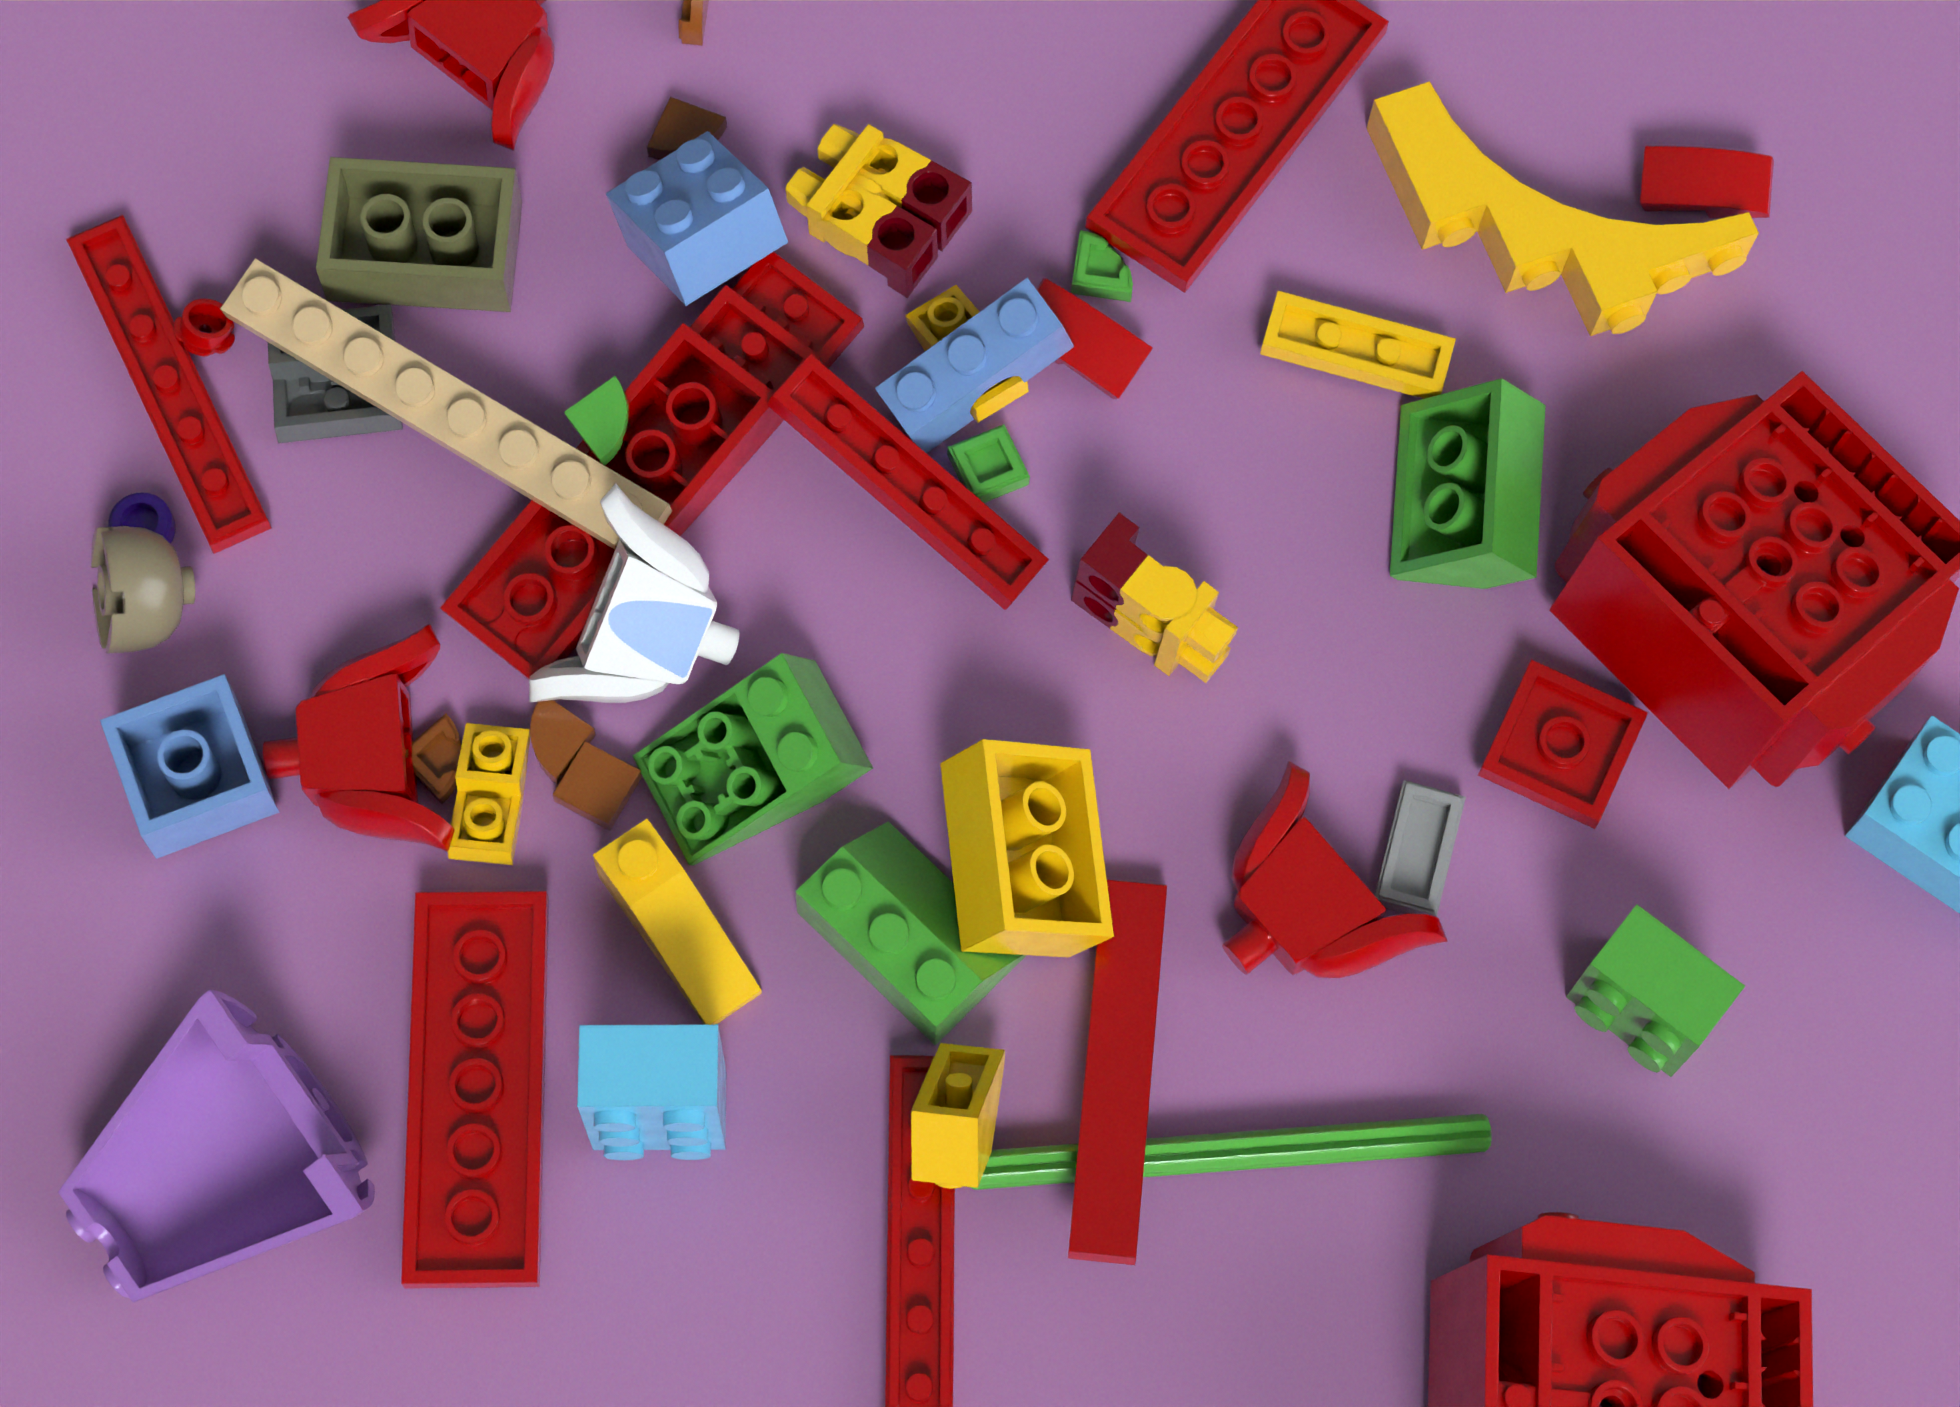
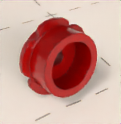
M196 299L186 305L182 317L175 319L173 326L174 335L177 340L185 343L184 346L188 352L207 357L214 353H225L232 347L235 341V336L232 334L234 323L221 311L222 303L213 299Z

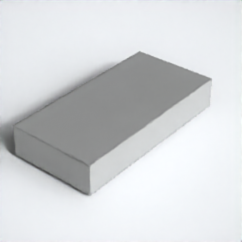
M1406 780L1403 781L1374 896L1386 909L1404 914L1437 916L1466 799L1465 796Z

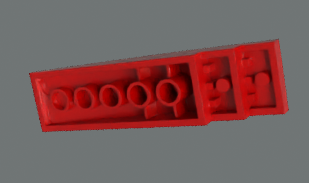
M772 252L753 264L733 289L725 285L690 327L682 323L624 391L629 406L626 432L620 450L605 466L667 502L672 512L664 525L681 536L784 421L767 406L772 395L810 354L829 369L864 328L863 319L778 254ZM582 440L576 449L599 462L584 440ZM531 500L448 597L440 609L529 680L530 676L537 670L557 660L565 659L577 647L615 549Z

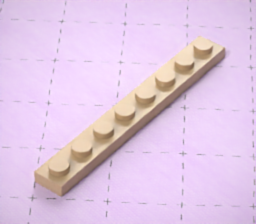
M256 258L220 308L230 320L613 549H616L620 538L608 524L600 500L615 483L633 504L663 525L672 512L667 502Z

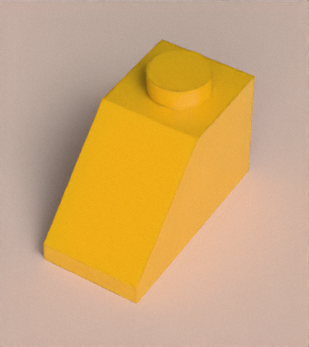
M940 1043L911 1110L913 1181L931 1182L949 1189L964 1186L978 1188L992 1152L1005 1064V1050Z

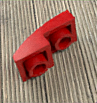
M1645 146L1640 205L1644 211H1705L1709 218H1726L1747 212L1750 213L1752 218H1770L1774 159L1769 155L1727 149Z
M1043 278L1036 290L1059 319L1074 345L1071 350L1054 362L1065 364L1112 399H1119L1153 348L1085 301L1052 281Z

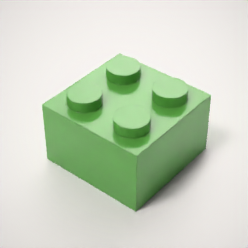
M1636 904L1587 967L1566 998L1576 1004L1574 1007L1575 1012L1589 1026L1601 1032L1610 1030L1629 1045L1627 1048L1629 1054L1640 1065L1656 1073L1662 1070L1672 1077L1700 1047L1744 989L1745 985Z

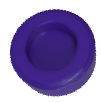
M134 493L122 498L113 507L108 520V527L129 526L146 528L162 535L170 544L176 532L175 520L169 507L161 498L150 493Z

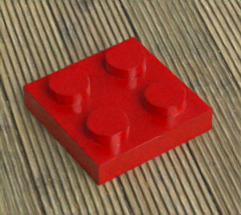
M1531 659L1478 776L1595 829L1602 818L1648 712Z

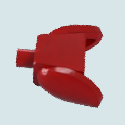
M380 0L375 4L349 14L347 18L361 39L376 43H396L410 40L411 48L492 110L490 124L493 143L514 151L519 133L541 98L554 65V44L548 35L547 13L541 7L546 0Z
M431 624L424 626L404 639L350 659L326 674L313 689L311 698L302 700L296 706L297 737L264 741L263 762L269 779L300 775L302 791L315 806H319L322 816L339 828L364 836L427 844L448 852L455 829L439 814L418 804L417 780L412 757V742L414 740L410 693L406 689V687L422 676L435 660L440 650V642ZM408 749V757L405 758V753Z
M1288 761L1278 789L1252 823L1241 840L1233 858L1231 878L1237 890L1234 908L1247 923L1246 926L1222 945L1225 953L1234 965L1247 975L1273 954L1292 975L1306 970L1318 978H1343L1376 967L1416 948L1448 942L1438 917L1428 914L1407 913L1384 918L1386 908L1308 819L1306 817L1302 818L1310 795V772Z

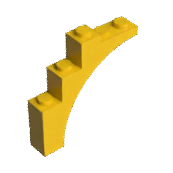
M1430 81L1374 99L1366 129L1421 249L1423 250L1438 244H1442L1443 247H1453L1467 241L1475 232H1478L1505 293L1525 286L1529 291L1538 290L1552 284L1561 275L1590 336L1611 330L1612 334L1628 332L1644 322L1657 293L1663 295L1674 292L1685 286L1691 278L1708 272H1712L1714 276H1720L1736 270L1745 263L1746 257L1759 234L1749 212L1704 223L1653 225L1608 219L1563 205L1519 182L1485 156L1452 120Z

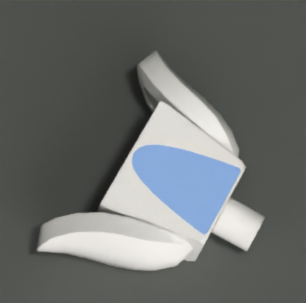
M616 483L600 500L608 524L620 539L577 644L576 650L579 656L557 660L532 674L529 678V702L562 699L627 703L643 700L663 692L669 683L684 684L689 678L697 656L728 665L736 652L739 642V630L712 621L717 601L708 587L709 571L701 555L686 540L633 504Z

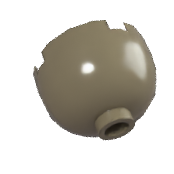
M129 526L95 528L92 538L91 568L98 567L97 588H92L96 628L102 649L106 648L107 654L135 652L153 648L166 641L180 624L183 605L194 604L195 579L192 567H180L175 548L162 535L149 529Z

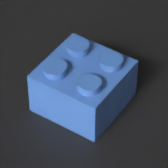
M708 131L693 140L685 142L676 151L645 170L633 174L627 181L605 193L627 247L685 306L788 243L769 188Z
M225 674L100 720L140 835L156 859L280 813L241 706Z

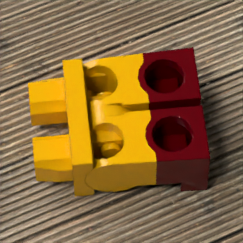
M833 124L821 139L817 150L818 159L834 169L826 180L805 167L798 169L786 185L787 202L807 217L810 235L823 243L827 241L838 251L855 257L887 278L890 288L908 298L938 258V250L943 251L971 214L972 182L903 144L884 138L883 132L870 124L864 128L861 134Z
M1119 512L1080 559L1071 601L1141 652L1149 656H1156L1154 666L1166 675L1170 676L1180 664L1207 683L1229 655L1231 648L1228 645L1235 637L1238 627L1214 610L1219 595L1216 589L1205 581L1196 589L1194 580L1187 572L1177 567L1162 566L1137 547L1135 543L1140 527Z

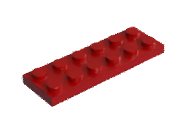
M1258 0L1086 218L1085 228L1103 237L1109 244L1185 293L1386 34L1389 21L1357 0Z
M547 891L415 892L401 1284L405 1289L540 1287L549 911Z

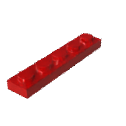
M812 354L780 386L767 403L768 407L1004 610L1013 603L1048 562L1049 559Z

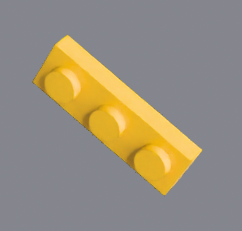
M1277 291L1260 355L1425 399L1442 393L1456 338Z

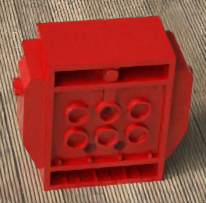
M1801 371L1765 401L1755 394L1688 409L1614 470L1609 467L1601 472L1584 490L1583 495L1588 501L1573 522L1568 543L1555 562L1556 572L1567 584L1549 611L1728 789L1753 768L1770 785L1779 787L1797 769L1820 765L1839 747L1848 755L1855 750L1876 729L1869 720L1904 690L1938 652L1959 591L1954 582L1960 577V520L1808 375ZM1759 566L1767 569L1771 575L1765 573Z
M1564 1212L1538 1214V1219L1474 1249L1471 1252L1469 1263L1431 1280L1428 1407H1599L1602 1400L1608 1401L1613 1407H1813L1812 1289L1755 1283L1754 1271L1684 1230L1579 1219L1578 1215ZM1700 1375H1703V1395L1698 1389V1378Z

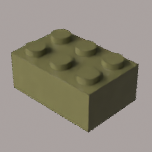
M330 157L316 271L326 301L511 312L522 211V198L516 168Z

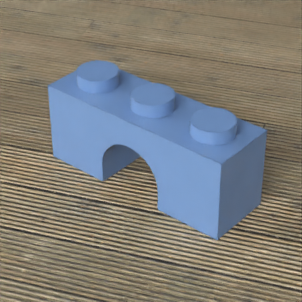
M1027 277L875 387V389L912 441L925 453H928L974 420L970 414L971 407L989 388L1013 376H1019L1025 383L1071 350L1074 345L1059 319Z

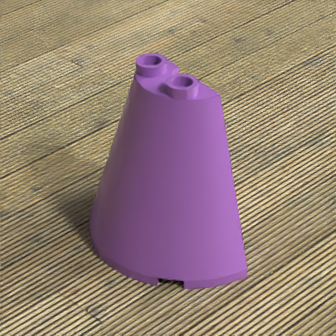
M216 990L207 991L197 1000L58 1191L69 1208L66 1211L69 1224L86 1242L92 1243L96 1239L100 1241L109 1257V1262L103 1266L106 1279L120 1295L126 1298L129 1297L132 1302L142 1300L358 1217L374 1201V1184L368 1178L361 1183L358 1173L368 1165L365 1154L350 1125L327 1090L305 1062L279 1034H276L274 1037H271L270 1034H259L250 1026L257 1020L256 1014L236 999Z

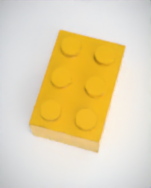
M982 739L941 762L940 767L961 952L1069 958L1114 937L1090 749Z

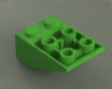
M785 653L776 656L633 755L688 864L693 866L824 802L873 769L816 661Z

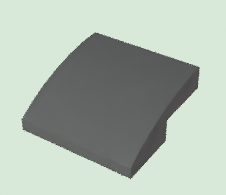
M391 304L343 309V311L396 342ZM268 342V364L273 379L274 429L278 444L403 430V423Z

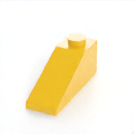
M645 819L593 854L599 879L704 1025L720 1023L762 994L761 988L693 882L648 819Z

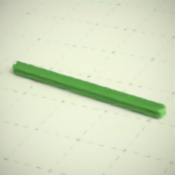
M1471 1114L1146 1138L1143 1177L1478 1153L1489 1149L1492 1133L1490 1122L1486 1115ZM1078 1143L992 1150L978 1188H970L979 1190L1075 1182Z

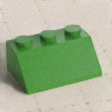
M1500 378L1401 405L1390 564L1391 577L1402 581L1488 589L1537 578L1545 404Z
M889 821L842 846L795 891L797 913L934 1045L941 1041L1026 957V955L961 952L954 883Z

